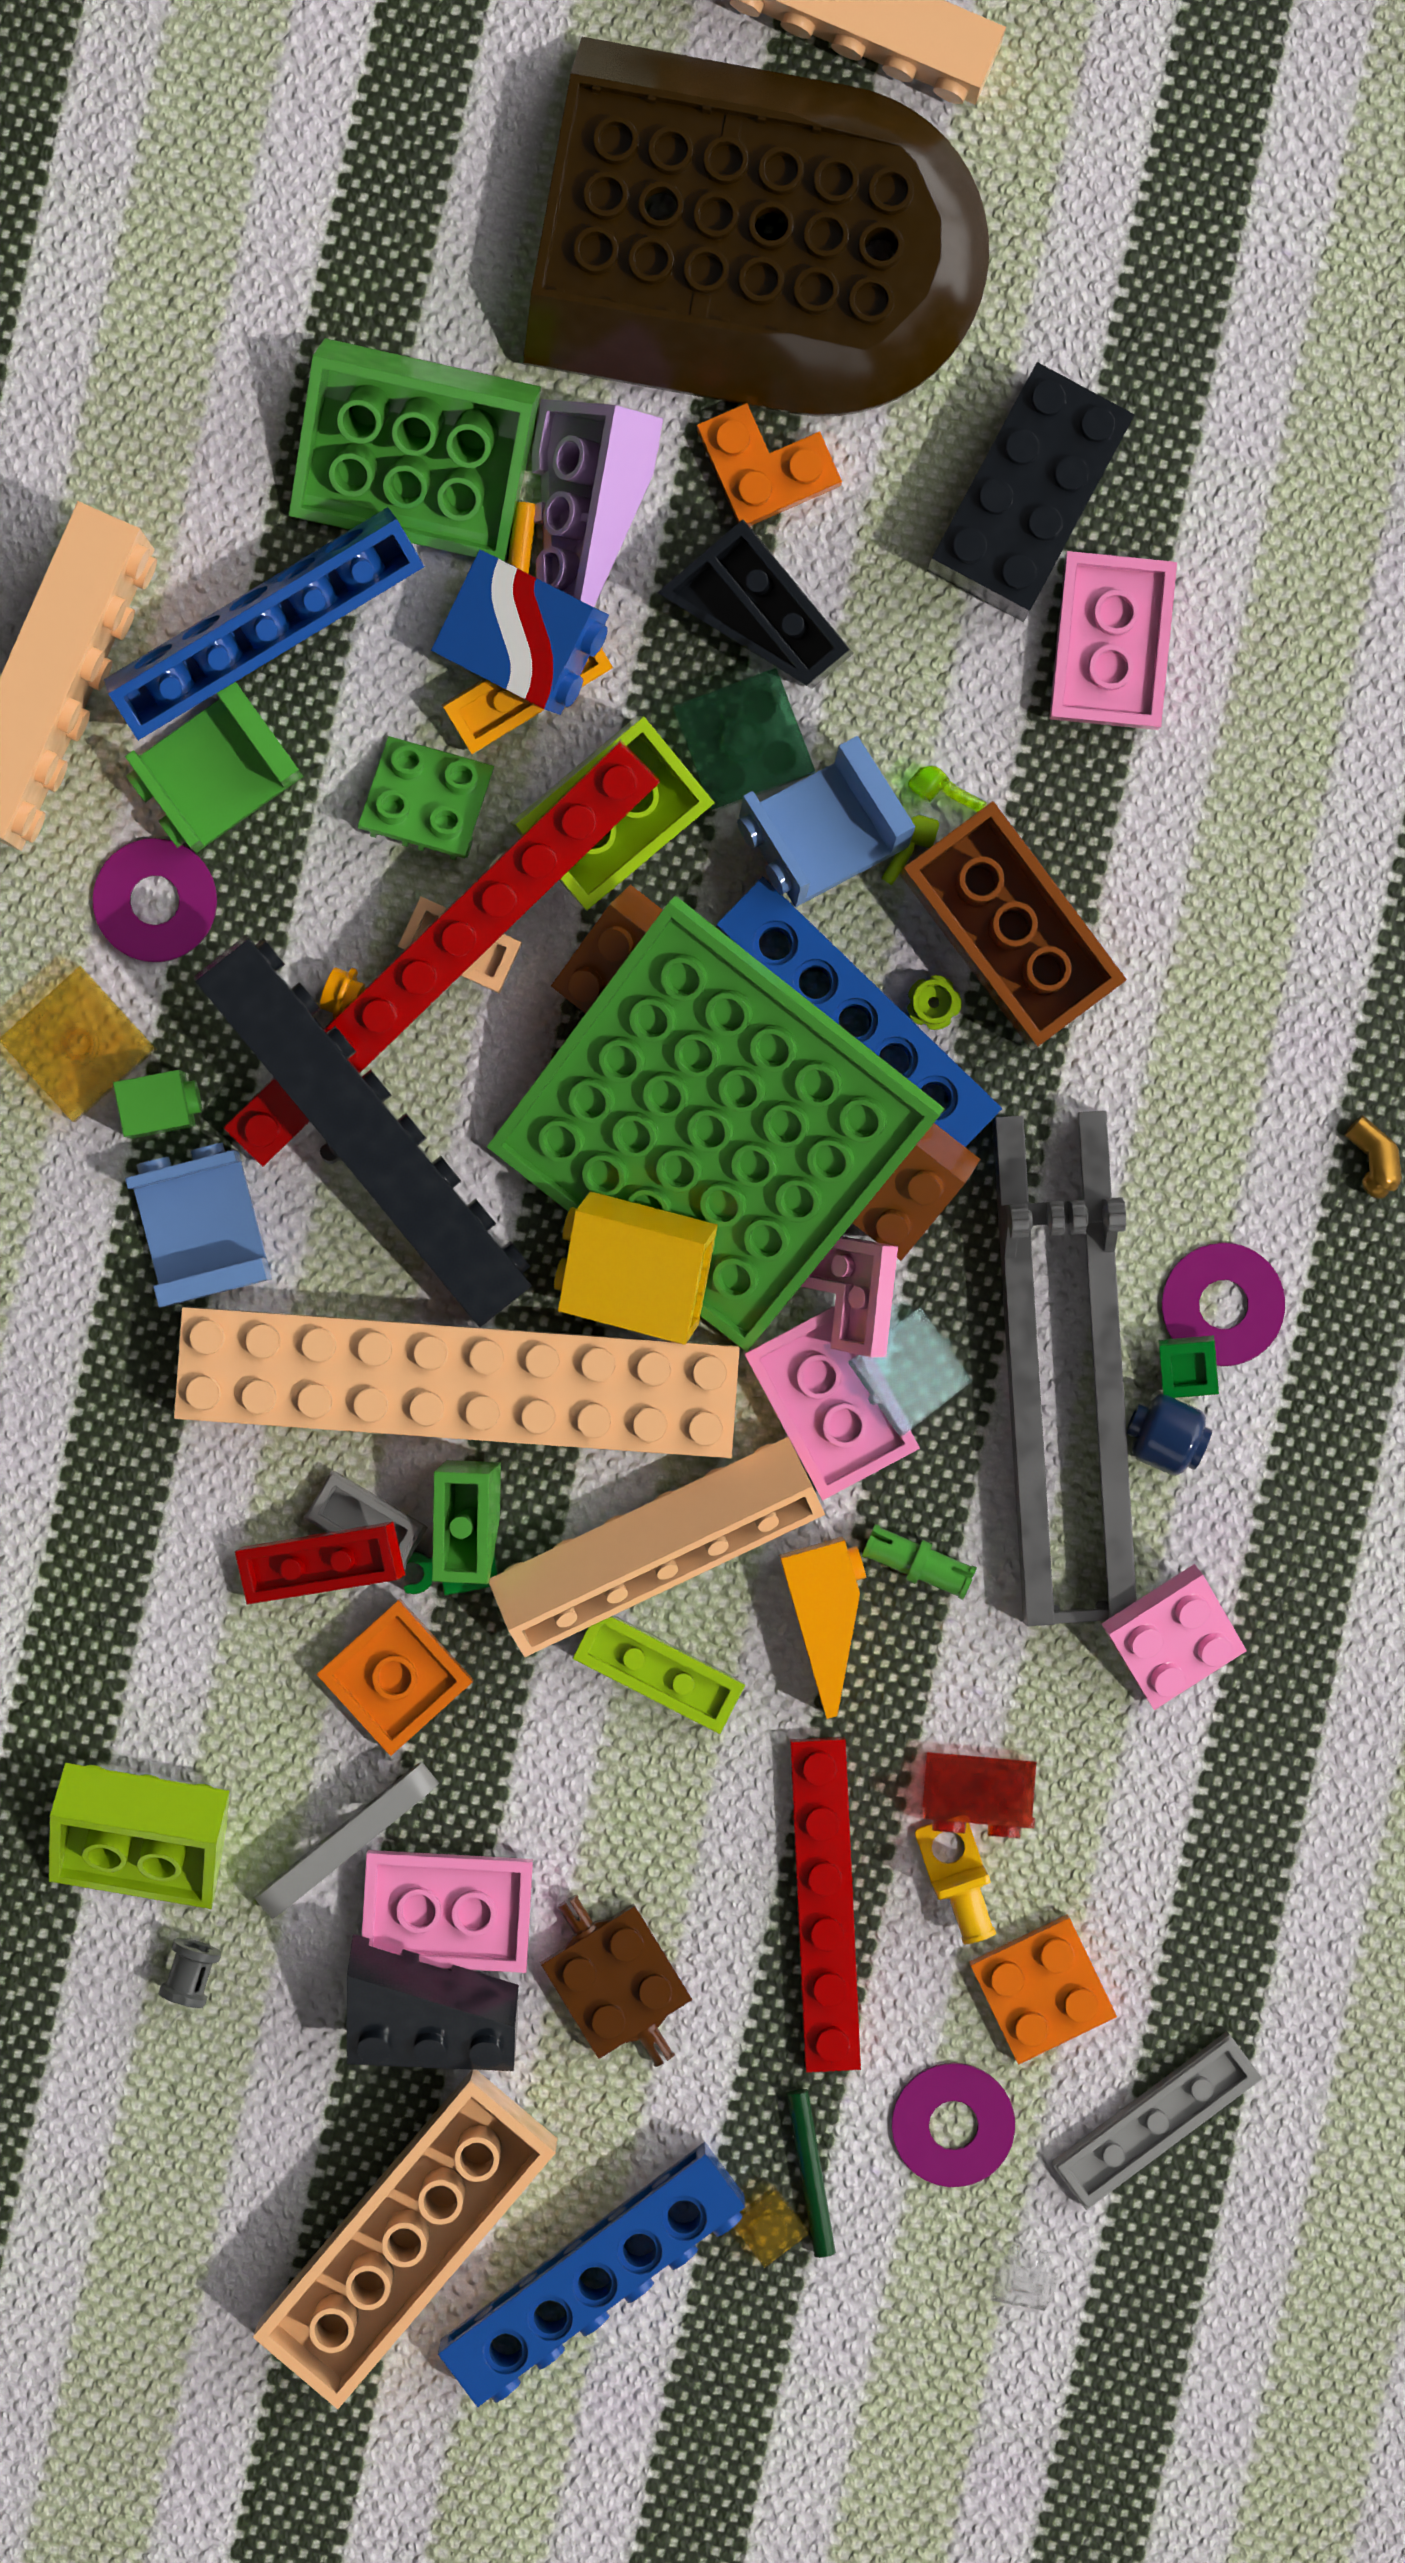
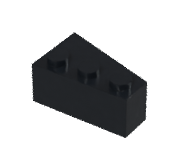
M741 520L657 592L811 689L854 654L744 520Z
M353 1934L347 1971V2064L514 2071L519 1985L456 1965H452L449 1971L420 1962L418 1953L403 1949L401 1954L397 1955L369 1946V1938Z

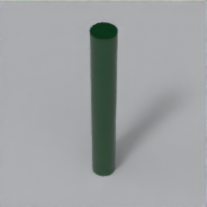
M808 2089L792 2090L786 2094L814 2257H828L834 2255L836 2250Z

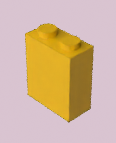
M590 1191L578 1208H570L565 1220L563 1239L570 1241L568 1256L561 1259L554 1280V1289L561 1291L558 1311L686 1345L699 1325L718 1224Z

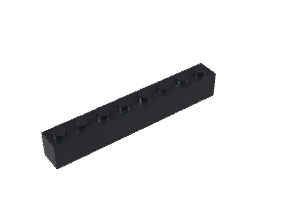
M246 934L194 976L195 982L479 1328L482 1327L532 1286L523 1273L531 1265L511 1241L502 1247L493 1237L489 1230L496 1225V1222L476 1198L467 1205L454 1187L462 1181L445 1159L439 1156L432 1162L419 1146L427 1138L410 1116L405 1113L397 1119L384 1103L392 1095L375 1073L370 1069L363 1076L349 1060L356 1053V1050L340 1030L334 1026L326 1032L313 1014L320 1010L321 1007L305 987L299 982L291 988L282 978L278 970L285 963L265 938L255 944Z

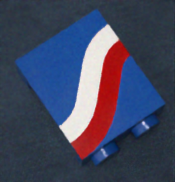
M479 549L431 651L547 711L561 715L564 707L571 706L580 693L583 684V678L580 675L589 656H595L605 642L608 632L605 624L609 614Z

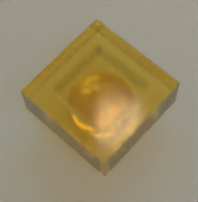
M775 2185L740 2211L743 2217L734 2226L764 2268L809 2234L807 2227Z

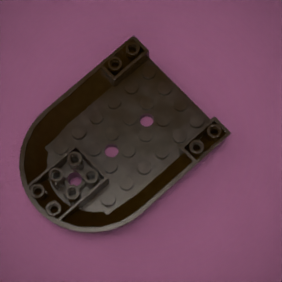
M581 37L569 79L531 290L523 365L743 405L748 403V406L815 417L856 414L881 407L903 397L932 377L950 359L962 343L974 321L982 300L989 264V234L980 193L963 159L938 129L911 108L877 92L839 83ZM665 193L676 201L677 210L669 219L656 220L650 217L645 210L647 200L654 194ZM767 213L781 216L787 224L786 233L777 240L763 239L755 229V223L759 217ZM883 239L892 245L891 250L895 255L888 260L879 261L870 257L865 248L870 245V241Z

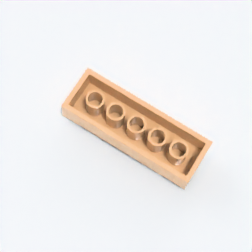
M77 501L0 676V842L22 851L26 840L33 843L41 831L46 815L45 812L40 810L48 791L56 792L64 779L68 762L63 760L67 747L71 739L79 741L86 729L90 717V711L85 709L93 689L100 691L105 685L104 679L109 676L113 663L111 659L107 658L116 638L123 640L127 635L135 615V610L130 608L131 602L138 587L141 589L147 588L157 565V559L152 557L155 549L140 528Z
M471 2070L258 2321L253 2338L336 2409H339L555 2155L558 2138L478 2070Z

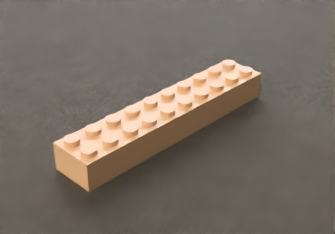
M182 1307L174 1419L732 1458L740 1347L687 1342L686 1345L665 1340Z

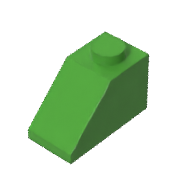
M446 1460L434 1471L432 1582L489 1583L500 1520L501 1462Z

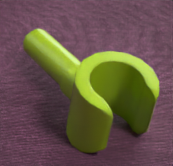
M916 815L911 818L915 829L910 845L905 850L895 854L882 875V880L890 885L894 884L912 855L915 845L928 849L933 846L940 825L938 820L923 815Z

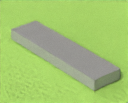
M1226 2031L1051 2163L1085 2210H1087L1262 2080V2077L1228 2031Z

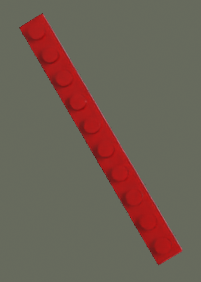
M621 739L324 1028L328 1032L336 1026L356 1050V1053L349 1060L360 1073L660 783L658 777ZM273 1077L225 1124L224 1129L264 1167L310 1121Z

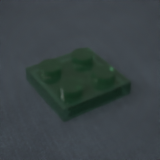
M777 668L673 706L674 715L701 786L715 802L710 807L711 812L741 802L743 796L751 791L757 796L815 773L814 765Z

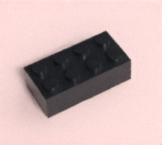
M1036 362L938 545L927 571L1024 622L1135 414Z

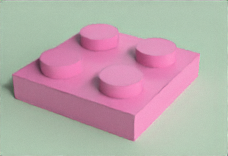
M1195 1564L1101 1623L1146 1700L1154 1710L1247 1651L1207 1580Z

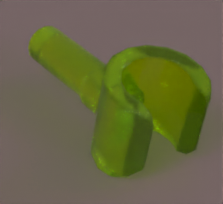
M936 766L921 767L908 781V787L927 803H931L941 791L948 798L976 812H979L987 804L981 798L956 786Z

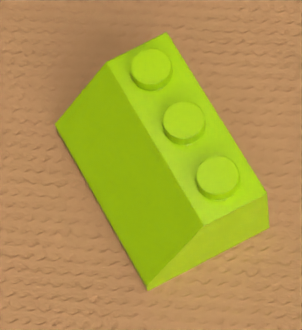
M644 716L633 718L510 822L522 836L620 739L658 777L660 783L559 880L586 911L715 803Z
M65 1763L50 1813L49 1882L212 1909L227 1829L230 1791L213 1788L206 1784L193 1785L159 1779L148 1774L135 1775L111 1771L96 1765L82 1766Z

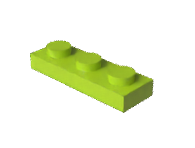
M611 1616L588 1627L572 1658L718 1734H721L745 1687L744 1682L615 1616Z

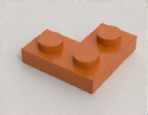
M748 403L697 425L696 430L737 523L744 520L749 526H752L842 485L840 475L820 431L769 453Z

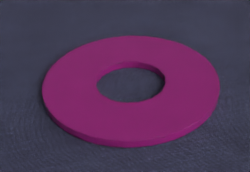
M147 838L123 846L105 862L95 881L93 910L101 932L117 950L140 961L166 962L186 955L204 940L215 919L217 891L213 877L206 864L192 850L184 845L177 848L172 840ZM151 876H159L171 881L179 895V907L175 915L167 922L158 925L147 924L141 921L134 914L131 906V894L135 886L141 880Z
M1233 1243L1209 1244L1187 1254L1170 1272L1162 1293V1315L1170 1337L1177 1339L1214 1335L1217 1366L1238 1365L1259 1356L1277 1337L1285 1315L1284 1289L1274 1268L1257 1252ZM1218 1280H1228L1236 1283L1244 1291L1247 1298V1311L1244 1318L1237 1325L1229 1329H1219L1211 1326L1204 1320L1200 1312L1199 1300L1202 1292L1209 1284Z
M944 2063L920 2072L903 2088L893 2110L892 2134L901 2159L917 2176L939 2186L963 2187L987 2178L1004 2162L1014 2140L1015 2115L1007 2093L990 2074L968 2064ZM950 2101L962 2102L971 2107L978 2121L977 2133L972 2141L964 2147L956 2149L945 2148L938 2144L931 2136L929 2129L930 2117L935 2109L941 2104Z

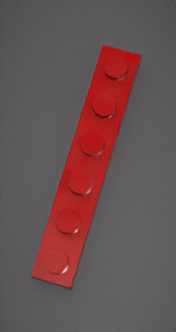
M845 1737L790 1739L806 2073L861 2070Z

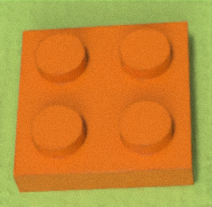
M398 1599L316 1674L390 1756L474 1681L401 1599Z
M1068 1914L969 1961L1018 2065L1117 2017Z

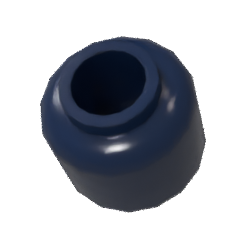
M1160 1394L1151 1401L1148 1407L1141 1404L1136 1406L1126 1428V1434L1134 1437L1132 1453L1138 1461L1176 1476L1183 1473L1187 1467L1193 1470L1198 1467L1209 1444L1212 1429L1205 1427L1206 1417L1203 1411L1166 1394Z

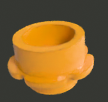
M334 967L328 976L321 995L320 1007L333 1013V1018L365 989V984L357 981V969L352 967L348 972Z

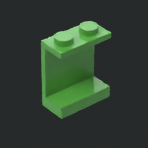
M236 682L217 693L220 697L219 700L139 756L133 750L125 756L134 769L126 775L127 779L145 803L153 797L156 799L166 813L158 822L177 848L186 842L194 852H199L304 777Z

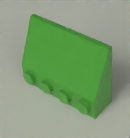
M325 338L312 358L289 516L351 530L388 507L413 544L475 558L479 549L505 561L511 538L515 509L519 501L531 446L541 386Z

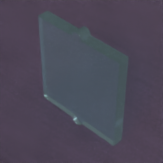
M921 1307L915 1309L889 1329L886 1357L856 1355L848 1361L850 1367L869 1392L868 1400L870 1404L878 1405L899 1437L905 1435L972 1382L950 1350L951 1341L941 1337Z

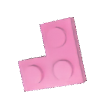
M841 1236L801 1285L804 1288L836 1294L830 1349L867 1357H886L898 1246Z

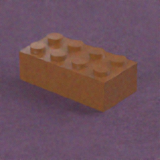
M994 801L906 865L900 873L902 879L1031 1051L1127 980Z

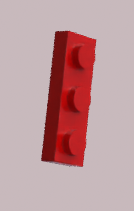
M393 1521L244 1546L235 1551L247 1605L396 1581L405 1576Z

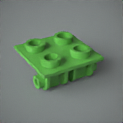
M388 736L358 823V829L369 831L370 837L376 838L377 835L400 840L402 841V846L408 847L410 843L418 845V850L423 852L425 848L445 853L450 855L451 860L456 861L457 857L468 858L473 843L472 835L494 766Z

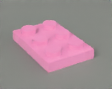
M1067 551L1064 561L1050 720L1159 730L1161 728L1177 562Z
M835 1305L744 1353L822 1501L920 1449L872 1357L830 1349Z
M368 1850L366 1853L362 1936L369 1938V1946L400 1955L403 1949L418 1953L420 1962L440 1968L451 1969L452 1965H456L469 1970L526 1973L533 1859Z

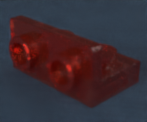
M925 1752L920 1818L933 1820L932 1831L965 1834L966 1823L988 1825L987 1836L1020 1839L1021 1828L1035 1829V1817L1032 1816L1037 1762Z

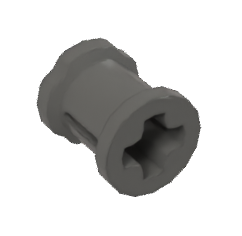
M176 1938L172 1945V1950L176 1954L167 1982L160 1986L158 1994L173 2003L186 2007L203 2008L208 1998L204 1991L212 1965L220 1961L221 1951L200 1941Z

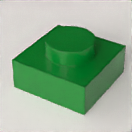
M1214 1335L1158 1340L1163 1394L1173 1398L1219 1394Z

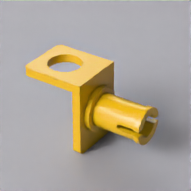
M959 1813L916 1828L915 1837L933 1890L938 1900L949 1899L962 1935L963 1944L977 1943L994 1936L996 1931L992 1926L980 1889L984 1885L991 1883L982 1863L967 1816ZM947 1831L957 1833L964 1843L963 1854L956 1861L949 1863L938 1860L932 1851L934 1839L940 1833Z

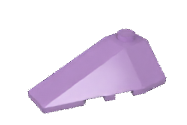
M541 399L532 449V473L540 474L542 502L535 505L534 523L543 525L544 550L536 558V572L539 580L588 605L595 606L653 476L663 418L617 405Z

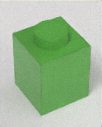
M174 1070L113 1082L124 1137L134 1139L196 1127L194 1114L202 1112V1103L196 1080L187 1081L186 1072Z

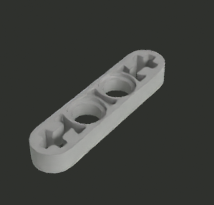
M423 1762L418 1763L270 1882L254 1898L271 1919L277 1917L422 1800L439 1782Z

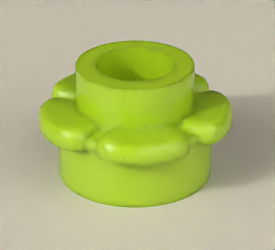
M934 975L929 980L919 979L911 986L908 992L910 1003L907 1006L910 1018L918 1025L925 1024L931 1030H940L950 1025L951 1018L960 1012V994L954 991L953 983L943 976ZM932 997L937 998L939 1001V1005L936 1008H932L928 1004L929 999Z

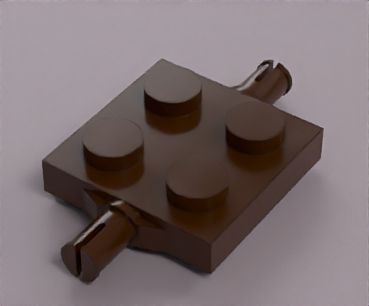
M578 1895L568 1898L579 1916L578 1919L575 1918L565 1901L559 1904L557 1908L561 1911L574 1935L571 1936L562 1949L540 1962L542 1968L598 2059L624 2043L640 2040L654 2063V2067L664 2064L653 2044L656 2043L667 2061L675 2053L670 2049L658 2027L668 2015L692 2001L691 1996L634 1903L611 1918L593 1922L580 1902Z

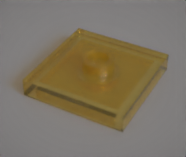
M82 966L73 971L0 1037V1043L74 1123L114 1088L113 1082L122 1081L157 1049Z

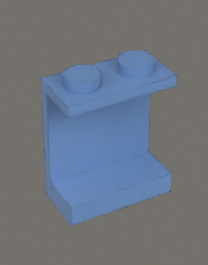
M858 736L839 745L833 764L760 802L753 791L744 795L739 819L737 820L739 831L747 845L751 849L758 847L767 861L766 873L772 886L780 895L787 893L795 908L905 850L910 845L915 829L912 820Z
M223 1143L191 1150L192 1161L171 1166L169 1157L137 1164L139 1174L125 1178L127 1188L135 1192L159 1284L153 1286L159 1307H168L272 1280L240 1153L235 1150L225 1152Z

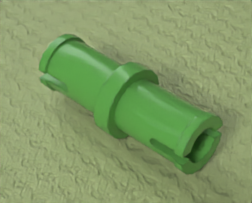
M877 1524L874 1525L861 1556L906 1574V1581L916 1584L917 1580L923 1581L956 1595L961 1600L964 1599L977 1569L973 1565H967L932 1550L933 1544L922 1539L921 1544H918L885 1530Z

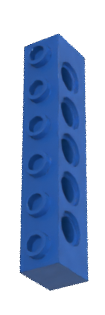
M387 507L105 678L104 682L108 695L139 741L425 566L397 518Z
M763 876L716 924L717 929L837 1024H839L840 1013L847 1008H858L864 1011L869 1019V1029L865 1035L855 1038L878 1056L881 1050L887 1046L900 1047L906 1052L909 1059L908 1069L902 1074L920 1089L928 1084L941 1086L948 1095V1105L934 1123L964 1147L1003 1109L783 895H780ZM778 931L784 934L790 942L789 954L780 960H771L765 957L759 948V939L765 933ZM811 969L822 971L829 979L830 989L828 994L818 999L809 998L804 995L799 987V977L802 973Z
M706 2142L702 2143L441 2338L438 2350L439 2357L477 2407L490 2398L495 2403L503 2400L520 2385L519 2376L534 2365L541 2370L553 2363L565 2351L563 2343L579 2331L583 2336H587L602 2326L610 2316L607 2310L622 2299H625L627 2303H631L640 2298L653 2286L654 2281L651 2278L669 2265L672 2270H675L688 2262L698 2251L696 2244L713 2232L716 2237H719L731 2230L743 2217L740 2211L745 2208L744 2193ZM686 2200L694 2203L700 2210L698 2216L687 2223L675 2221L670 2216L669 2209L678 2201ZM645 2234L654 2241L655 2247L650 2253L637 2256L631 2254L624 2244L632 2235ZM599 2267L610 2275L611 2280L606 2286L593 2289L587 2287L581 2281L580 2276L588 2268ZM552 2300L563 2305L566 2314L558 2321L549 2322L543 2320L537 2314L536 2308L542 2302ZM501 2334H511L518 2338L522 2347L514 2354L505 2355L499 2353L493 2347L492 2340Z

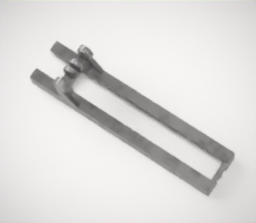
M1106 1110L1078 1112L1083 1200L1029 1203L1024 1116L995 1117L992 1119L1023 1623L1029 1627L1059 1623L1106 1621L1137 1601L1115 1257L1118 1232L1126 1230V1208L1124 1198H1112L1107 1112ZM1065 1224H1069L1071 1235L1085 1234L1108 1601L1097 1602L1095 1609L1073 1608L1061 1611L1060 1607L1054 1604L1031 1229L1033 1226L1048 1225L1050 1236L1064 1235Z

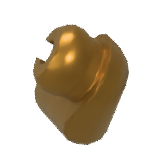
M1361 1115L1346 1131L1345 1136L1368 1156L1370 1172L1362 1180L1364 1190L1371 1197L1382 1199L1388 1195L1389 1191L1397 1190L1402 1180L1399 1149L1394 1141L1364 1115Z

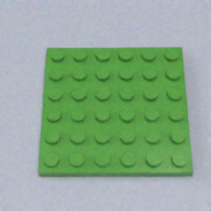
M675 895L493 1137L487 1148L568 1212L571 1207L578 1208L591 1191L718 1224L700 1316L747 1352L934 1124L945 1108Z

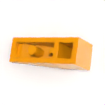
M843 1537L779 1555L826 1719L838 1715L860 1598L857 1580L866 1578L858 1546L847 1549Z

